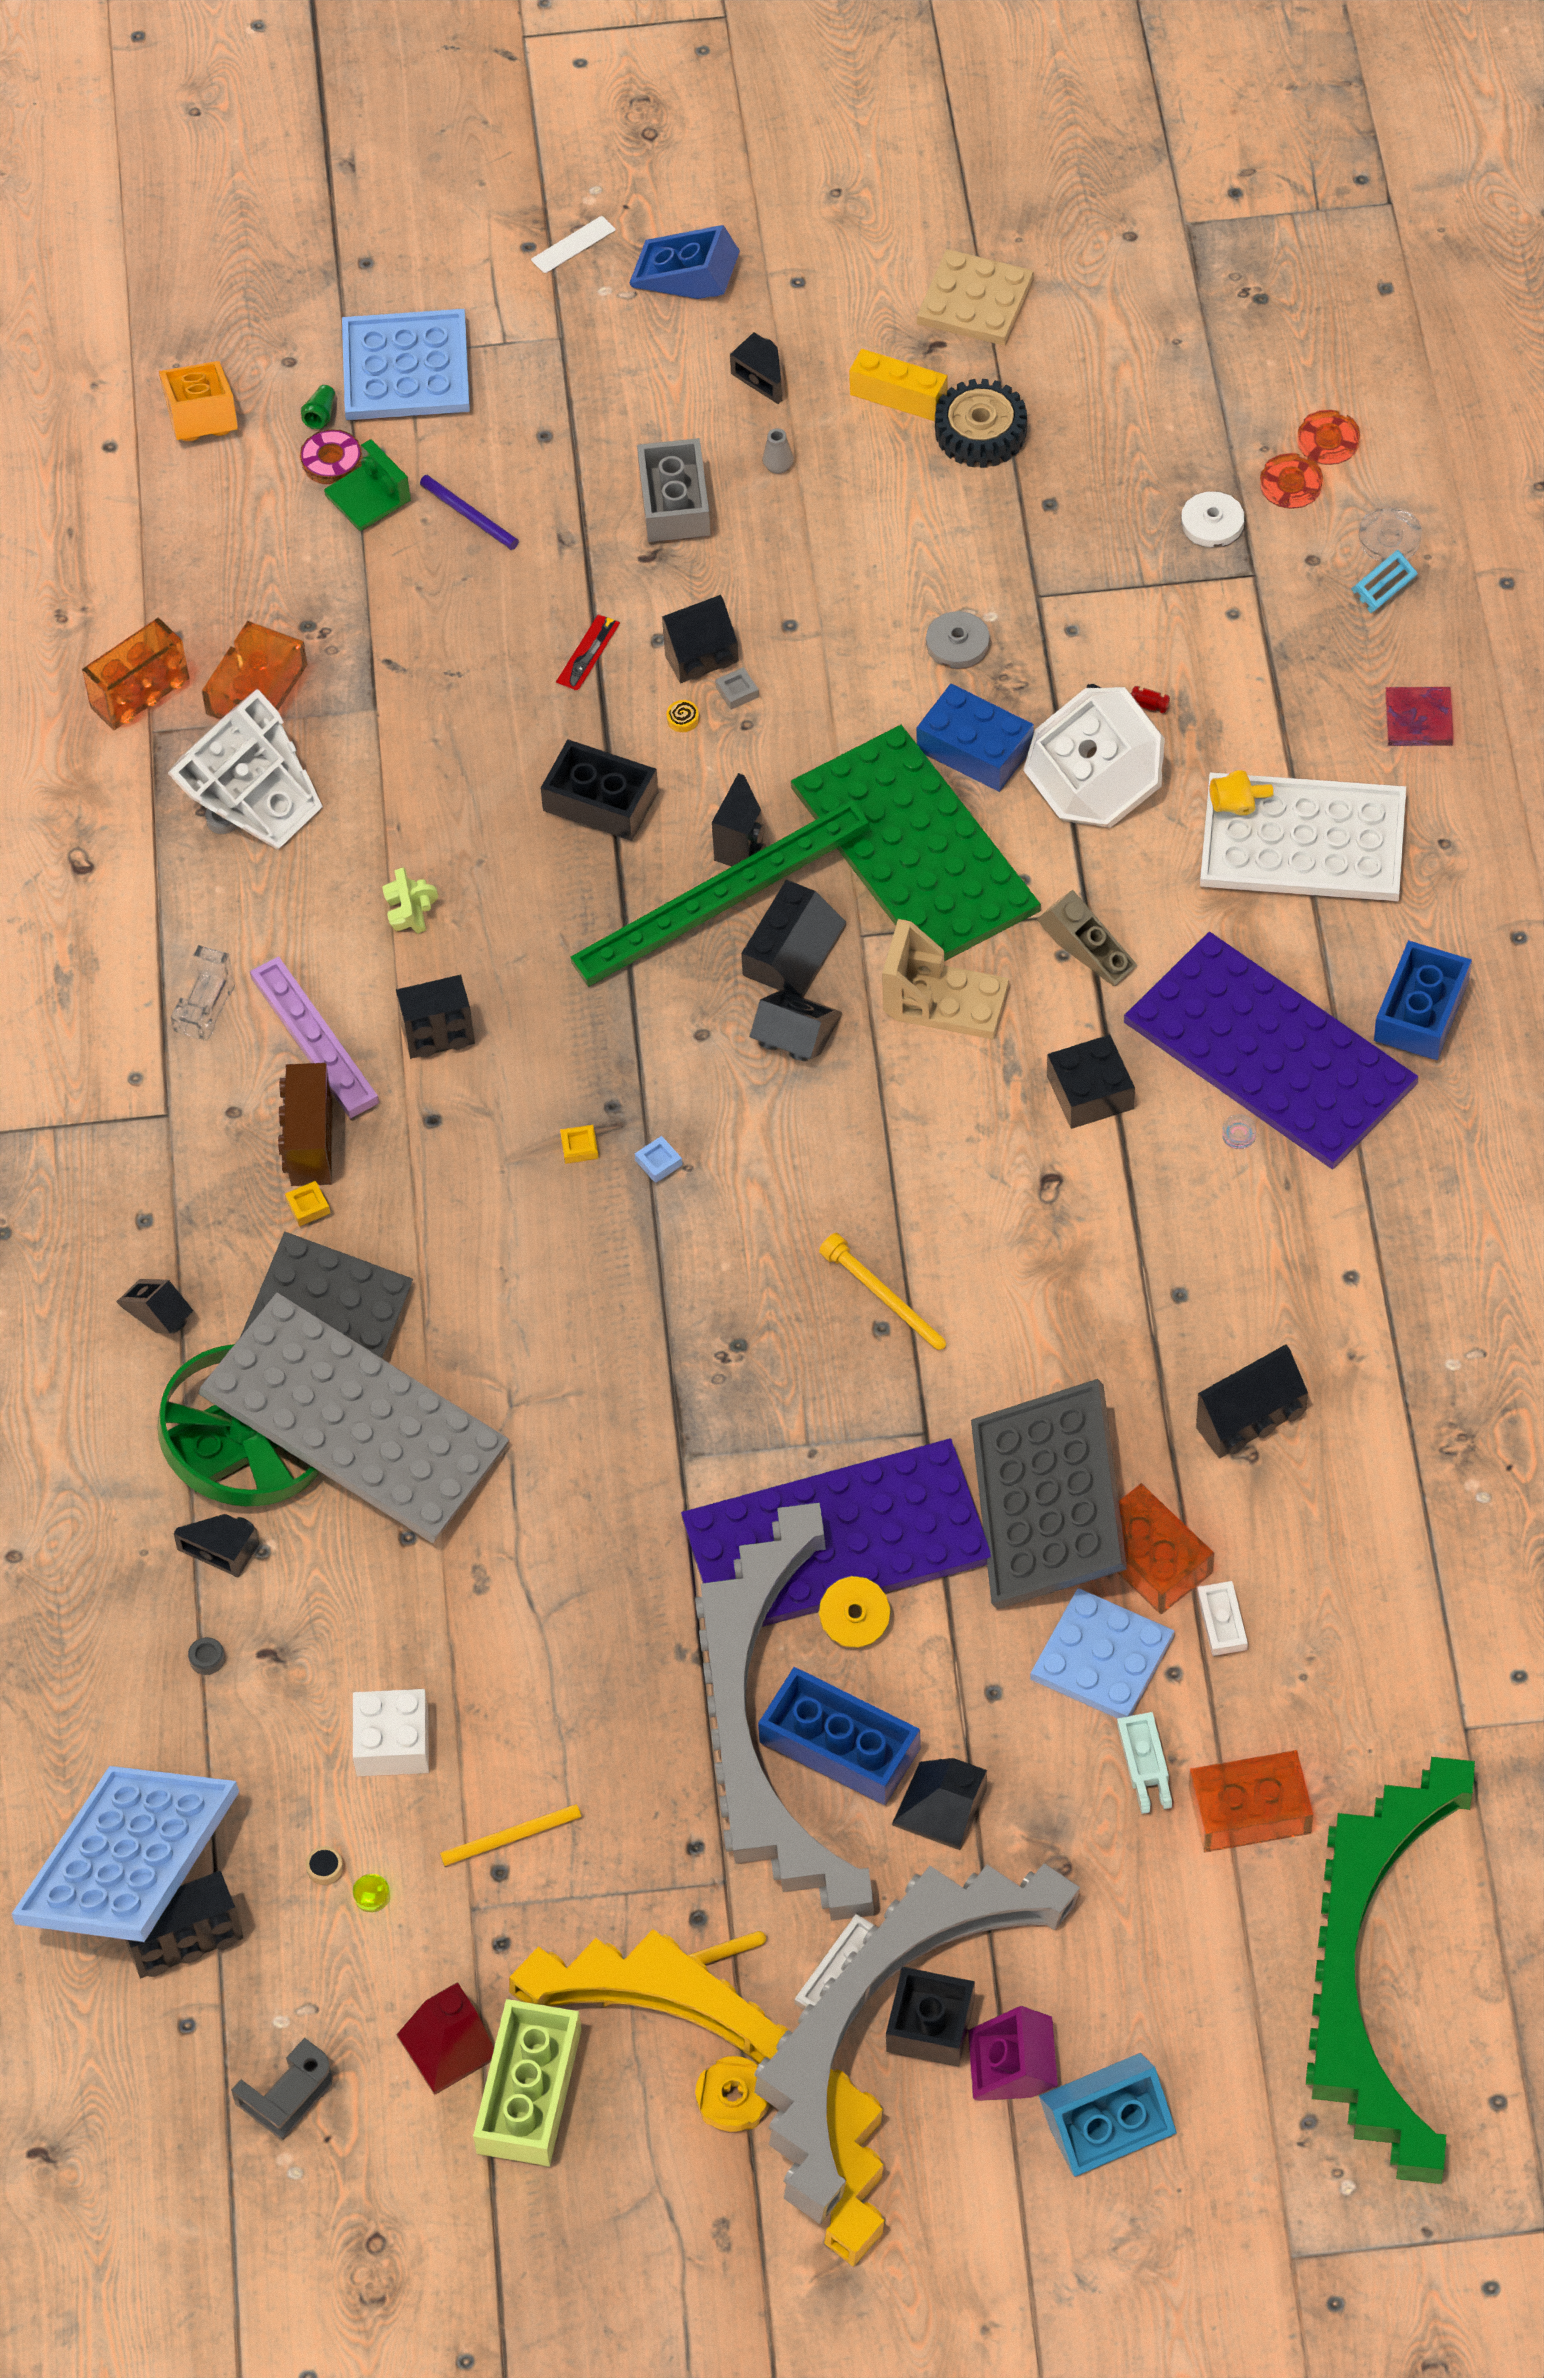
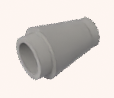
M775 428L770 430L767 435L762 461L770 472L776 474L784 473L792 465L794 457L785 431Z

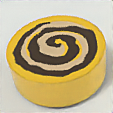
M679 700L672 703L667 709V723L676 732H689L695 729L699 723L698 708L691 701Z

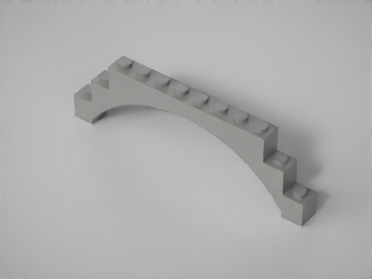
M820 1503L777 1508L779 1521L772 1522L774 1541L739 1546L741 1559H734L736 1579L700 1584L702 1597H695L697 1618H705L706 1629L699 1630L701 1651H709L710 1662L703 1663L705 1683L713 1684L714 1695L707 1696L710 1718L717 1717L718 1724L717 1729H711L714 1751L721 1750L722 1762L715 1763L718 1784H725L726 1790L725 1796H719L722 1818L729 1817L730 1829L723 1830L726 1852L733 1851L735 1864L771 1859L774 1880H781L783 1892L819 1888L822 1909L829 1908L831 1921L853 1918L855 1914L860 1917L874 1915L869 1868L858 1869L834 1855L811 1837L790 1815L774 1793L763 1773L751 1742L746 1714V1689L755 1641L768 1611L792 1575L815 1551L826 1550Z
M1045 1863L1036 1873L1030 1871L1020 1886L989 1865H986L979 1875L975 1872L972 1873L963 1887L932 1866H929L922 1876L919 1874L913 1876L905 1889L907 1894L901 1901L895 1899L890 1904L884 1914L885 1921L881 1926L877 1927L874 1925L868 1931L863 1940L864 1946L858 1954L854 1951L849 1954L841 1967L843 1972L837 1979L831 1977L826 1982L820 1992L821 1999L815 2006L809 2004L804 2009L798 2019V2023H800L793 2033L789 2030L785 2032L776 2046L778 2050L771 2059L765 2057L754 2073V2076L757 2077L754 2093L779 2109L769 2125V2129L772 2130L769 2146L794 2163L783 2180L786 2183L784 2193L786 2201L821 2224L843 2197L846 2180L838 2175L830 2148L826 2119L827 2086L829 2073L840 2043L848 2027L866 2001L890 1977L900 1971L902 1967H905L934 1948L958 1938L987 1930L1013 1926L1047 1925L1056 1930L1076 1905L1080 1890L1079 1886Z

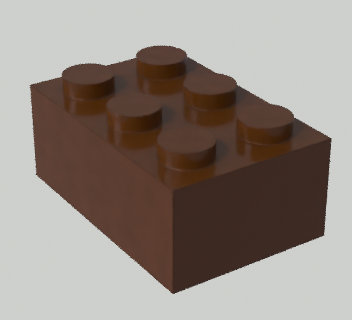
M286 1064L285 1078H280L279 1080L280 1097L283 1098V1106H279V1124L282 1127V1135L278 1136L279 1155H282L283 1173H289L291 1186H304L314 1181L318 1185H332L333 1097L327 1064Z

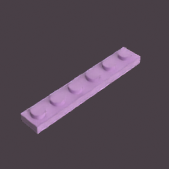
M278 956L251 970L252 981L310 1063L327 1064L331 1092L348 1117L352 1118L379 1104L378 1095Z

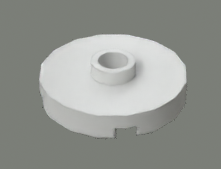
M1204 492L1195 495L1186 502L1182 509L1181 524L1186 537L1195 544L1204 547H1214V544L1225 546L1240 536L1244 528V511L1240 503L1230 495L1222 492Z

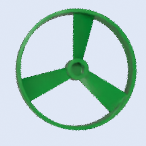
M235 1344L212 1348L194 1356L184 1363L171 1377L163 1393L158 1415L157 1430L160 1447L166 1461L175 1474L193 1490L212 1500L245 1507L278 1503L298 1494L309 1486L319 1475L320 1471L311 1466L302 1475L293 1479L266 1437L233 1416L227 1418L169 1402L172 1394L183 1381L203 1368L219 1364ZM166 1423L229 1426V1434L232 1439L244 1446L257 1489L248 1490L228 1487L207 1479L196 1472L181 1458L174 1448L167 1432Z

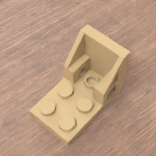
M898 919L882 972L883 1011L896 1021L994 1040L1009 988V978L944 966V950L914 923Z

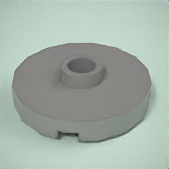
M955 611L945 613L934 619L927 629L926 646L928 654L935 662L941 665L943 662L950 665V668L961 669L971 667L980 662L985 657V652L989 649L990 635L987 625L979 617L968 612Z

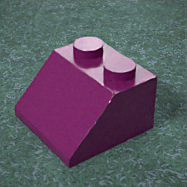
M1019 2006L968 2030L974 2100L1032 2098L1058 2086L1052 2016Z

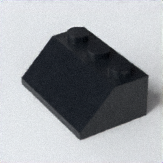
M786 879L741 953L743 976L779 991L783 990L803 998L846 927V921L815 890Z
M1287 1344L1198 1393L1196 1429L1219 1459L1229 1453L1236 1454L1240 1452L1248 1442L1257 1437L1264 1438L1270 1435L1277 1426L1286 1421L1292 1422L1297 1420L1307 1410L1308 1391Z

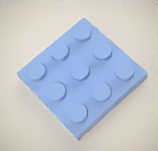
M1077 1588L1030 1673V1680L1115 1718L1131 1716L1172 1642L1174 1630Z

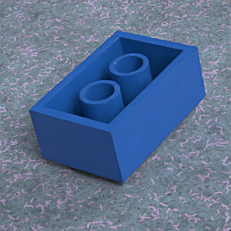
M950 683L916 727L917 745L926 756L998 792L1001 791L1027 757L1034 735L1033 723Z
M1408 940L1376 1017L1374 1041L1438 1061L1469 984L1472 959Z

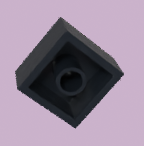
M461 974L396 989L401 1027L410 1059L429 1057L434 1053L450 1049L458 1050L475 1044L471 1010Z
M1111 1034L1047 1054V1078L1071 1129L1134 1109L1135 1086Z
M902 1967L886 2030V2052L959 2067L975 2002V1981Z

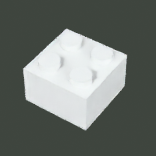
M425 1689L353 1692V1761L357 1776L429 1773V1718Z

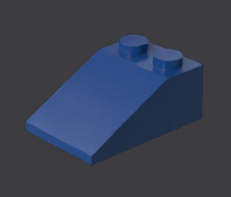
M724 225L645 240L629 283L633 288L695 299L716 297L725 293L740 250Z

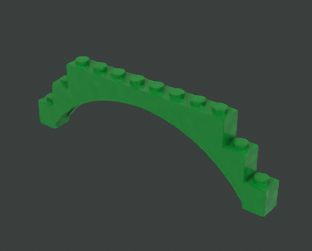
M1431 1756L1429 1770L1422 1769L1420 1788L1384 1785L1383 1798L1376 1797L1374 1817L1338 1813L1336 1826H1329L1327 1848H1334L1333 1859H1326L1324 1881H1331L1330 1893L1323 1892L1321 1914L1328 1915L1327 1926H1320L1318 1948H1324L1325 1954L1324 1960L1317 1959L1315 1982H1322L1321 1994L1313 1995L1312 2016L1319 2017L1318 2028L1310 2029L1309 2050L1316 2051L1315 2063L1307 2062L1305 2085L1313 2086L1312 2099L1349 2103L1347 2125L1355 2126L1354 2139L1392 2143L1390 2165L1397 2166L1396 2179L1442 2184L1447 2134L1436 2133L1414 2113L1396 2091L1379 2064L1367 2037L1359 2010L1355 1984V1951L1367 1908L1379 1884L1395 1861L1416 1839L1436 1823L1459 1809L1470 1810L1475 1761Z

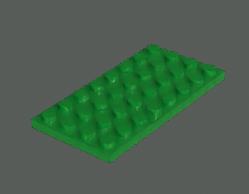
M902 724L791 780V789L815 820L850 800L854 801L869 821L870 830L837 848L894 925H897L898 919L914 923L944 950V962L1041 911V903Z

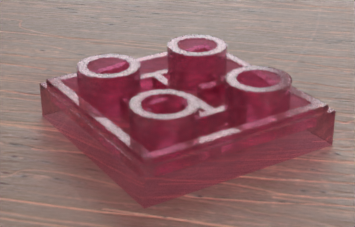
M1451 687L1385 688L1388 746H1453Z

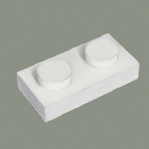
M1229 1581L1197 1587V1596L1212 1656L1247 1650L1248 1642L1233 1582Z

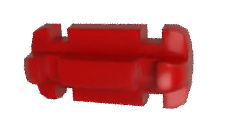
M1134 686L1131 695L1139 703L1140 707L1156 711L1158 708L1161 709L1160 713L1167 711L1170 703L1169 695L1165 694L1162 697L1160 692L1143 688L1142 691L1139 690L1140 686Z

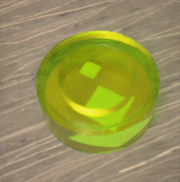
M366 1874L355 1882L353 1897L357 1907L362 1911L372 1913L382 1910L388 1904L390 1890L387 1881L382 1876Z

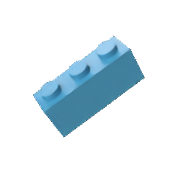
M1141 2053L1039 2095L1049 2129L1074 2177L1177 2133L1156 2068Z

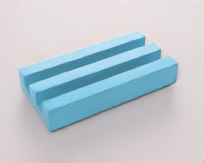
M1396 550L1353 586L1351 590L1354 594L1356 592L1359 593L1361 596L1359 600L1362 603L1366 602L1369 606L1367 608L1368 611L1372 613L1418 575V573L1403 554ZM1397 560L1400 563L1367 591L1364 586L1393 561ZM1405 569L1408 574L1378 600L1372 597Z

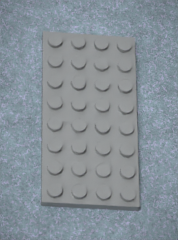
M279 1293L272 1297L199 1390L200 1396L433 1544L505 1450L509 1442L507 1437Z

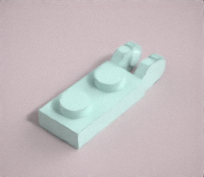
M1153 1712L1117 1718V1727L1133 1789L1136 1788L1141 1813L1150 1812L1151 1807L1146 1786L1158 1784L1159 1799L1163 1809L1172 1808V1799L1168 1786L1169 1775Z

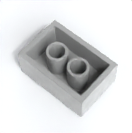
M700 438L637 445L648 542L711 536Z

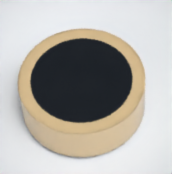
M326 1846L311 1851L306 1859V1870L309 1878L319 1885H329L336 1882L343 1872L342 1858L338 1851Z

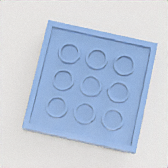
M465 309L342 317L346 420L470 412Z

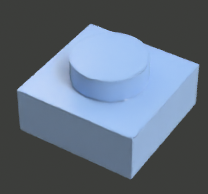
M662 1136L635 1153V1161L655 1183L682 1166V1158Z

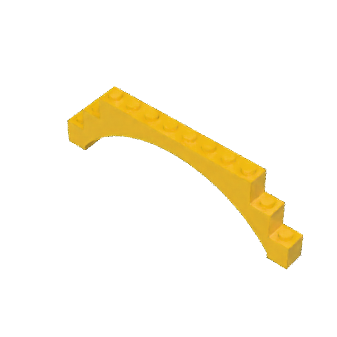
M654 1929L645 1936L625 1959H623L621 1952L610 1943L604 1944L598 1938H595L567 1968L564 1961L554 1952L547 1953L538 1946L509 1977V1993L521 2002L550 2007L572 2003L604 2002L635 2005L662 2011L691 2021L721 2036L745 2052L758 2065L765 2057L771 2059L778 2051L776 2046L779 2040L789 2030L782 2024L778 2023L775 2025L765 2017L764 2011L752 2001L747 2003L737 1995L735 1988L728 1981L715 1978L708 1972V1968L700 1959L694 1956L690 1958L680 1950L678 1943L667 1934L661 1935ZM831 2069L827 2086L826 2119L830 2148L837 2173L846 2180L843 2197L830 2212V2226L826 2229L824 2244L854 2267L883 2233L884 2219H882L880 2211L868 2202L864 2204L861 2202L882 2179L884 2164L881 2163V2158L871 2148L866 2146L862 2148L861 2145L881 2124L883 2109L879 2101L868 2092L862 2093L854 2087L850 2078L839 2069Z

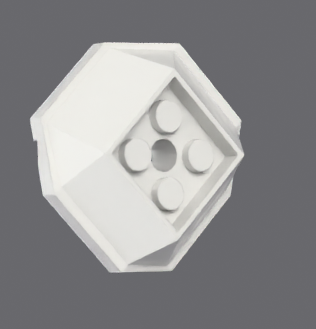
M1125 687L1085 688L1035 729L1024 772L1062 821L1111 828L1162 787L1161 769L1165 738ZM1093 747H1097L1095 755L1087 758L1088 751Z

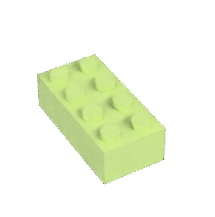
M506 1999L473 2135L477 2154L550 2167L582 2030L579 2011Z

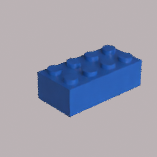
M795 1666L758 1722L760 1743L885 1806L921 1749L919 1728Z

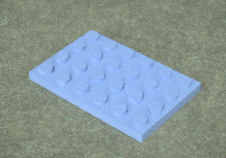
M109 1766L12 1912L15 1925L145 1942L239 1794L237 1782Z

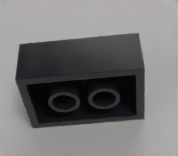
M567 739L540 788L543 811L630 841L633 840L659 792L656 768Z
M221 1870L181 1885L145 1942L125 1939L140 1979L146 1976L155 1977L161 1975L169 1967L182 1962H194L207 1952L215 1949L223 1950L230 1948L238 1940L243 1939L236 1907Z

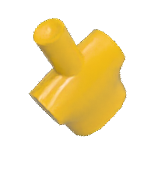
M1244 770L1233 771L1226 777L1212 778L1210 781V798L1216 812L1225 811L1237 815H1248L1255 811L1254 798L1273 797V786L1271 784L1251 785L1249 777Z

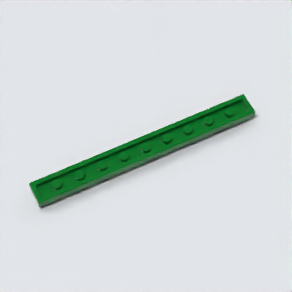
M850 800L570 956L571 963L589 987L870 830L869 821L854 801Z

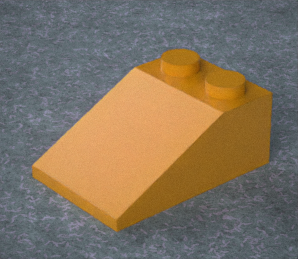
M220 361L159 371L176 440L193 441L200 436L208 434L222 436L230 433L231 430L238 429L233 394Z

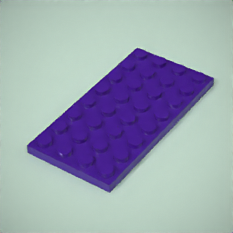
M1210 931L1124 1014L1125 1024L1332 1170L1418 1083V1075Z
M951 1438L681 1512L682 1521L703 1584L736 1579L734 1559H741L739 1546L774 1541L772 1522L779 1521L777 1508L820 1503L826 1550L815 1551L796 1570L779 1592L764 1619L762 1627L818 1612L820 1601L826 1590L836 1581L851 1576L867 1578L876 1583L884 1593L987 1565V1559L991 1557L988 1543Z

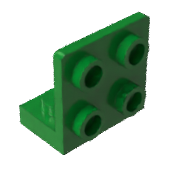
M372 439L361 444L362 466L324 489L325 496L359 531L366 529L411 501L408 476Z

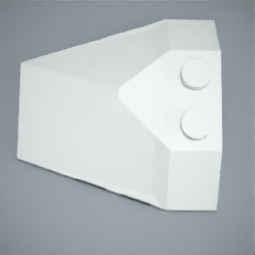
M256 689L184 753L169 770L168 774L189 798L278 850L323 806L306 770L302 769L295 754L297 750L293 742H290L286 735L280 713Z

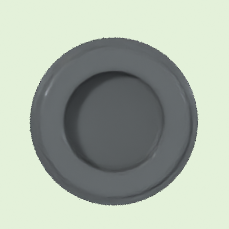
M209 1637L200 1638L189 1648L188 1658L190 1665L199 1674L210 1675L216 1673L225 1662L223 1647L216 1639Z

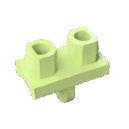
M404 867L395 870L396 880L382 886L384 897L390 906L401 902L400 907L388 911L389 923L396 931L412 927L419 934L426 931L423 911H429L431 904L438 899L437 888L426 884L424 879L416 882L407 878Z

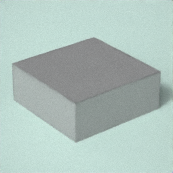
M744 667L715 679L716 688L730 710L759 698V689Z

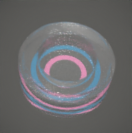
M1232 1115L1223 1123L1222 1138L1231 1148H1247L1256 1139V1124L1246 1115Z

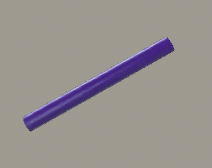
M424 475L421 478L420 485L510 550L517 547L519 540L429 475Z

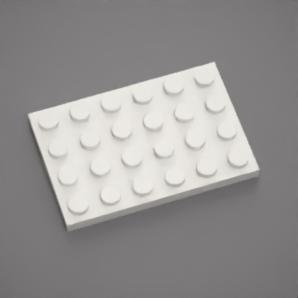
M1210 772L1209 786L1212 778H1222L1228 774ZM1248 775L1251 785L1271 784L1273 786V797L1254 798L1255 811L1248 815H1237L1225 811L1216 812L1212 806L1208 787L1200 887L1387 901L1399 900L1406 799L1405 786Z

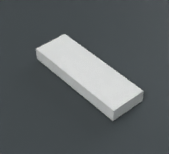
M855 1914L794 1999L795 2005L804 2010L809 2004L813 2006L817 2004L821 1999L820 1992L826 1982L831 1977L834 1979L839 1977L843 1972L841 1967L851 1952L854 1951L858 1954L864 1946L863 1940L874 1924Z

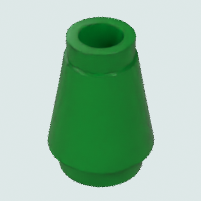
M328 385L319 386L302 406L301 419L307 427L321 429L330 422L335 391L332 387Z

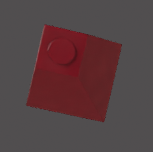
M458 1982L425 2000L397 2033V2038L434 2095L491 2063L494 2046L477 2011Z

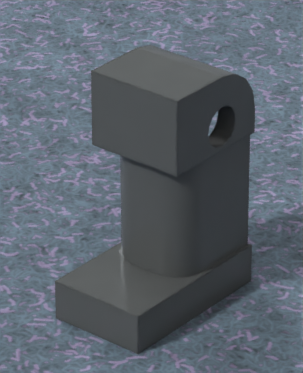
M305 2037L286 2057L289 2069L264 2096L242 2079L231 2089L235 2105L282 2141L332 2085L333 2077L328 2057Z

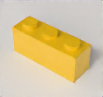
M861 348L849 370L850 395L935 421L937 403L939 404L943 394L947 395L948 375Z

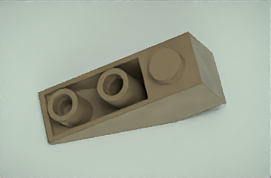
M1071 890L1057 900L1036 919L1060 947L1112 986L1118 984L1137 966L1136 962L1074 890Z

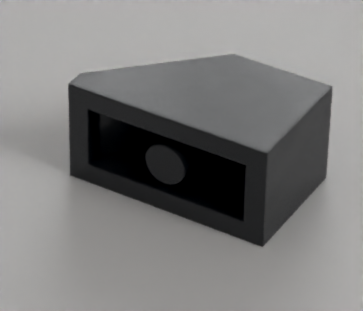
M753 332L730 353L731 375L779 404L782 401L778 347L770 339L763 338Z
M139 1279L116 1301L120 1307L155 1333L174 1334L186 1325V1318L194 1311L170 1280Z
M227 1514L178 1527L173 1533L178 1551L237 1578L259 1546L256 1527L245 1518H233Z

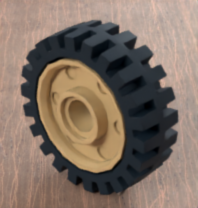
M971 379L968 386L964 382H960L957 384L956 390L953 387L949 388L947 395L943 394L939 404L937 403L935 411L936 440L939 442L940 449L942 451L945 450L946 456L950 459L955 456V462L959 464L967 460V466L974 467L975 462H980V468H986L987 462L991 461L992 466L999 465L1000 458L1004 462L1010 460L1011 454L1015 456L1019 452V448L1023 447L1027 435V409L1024 401L1020 399L1019 393L1017 391L1012 393V387L1007 384L1001 388L1000 381L994 380L993 384L989 385V379H982L981 384H977L976 379Z

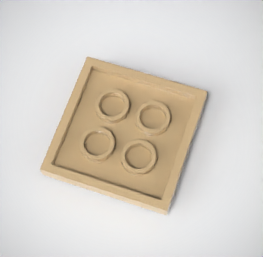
M946 249L917 314V324L1005 346L1034 279V270Z

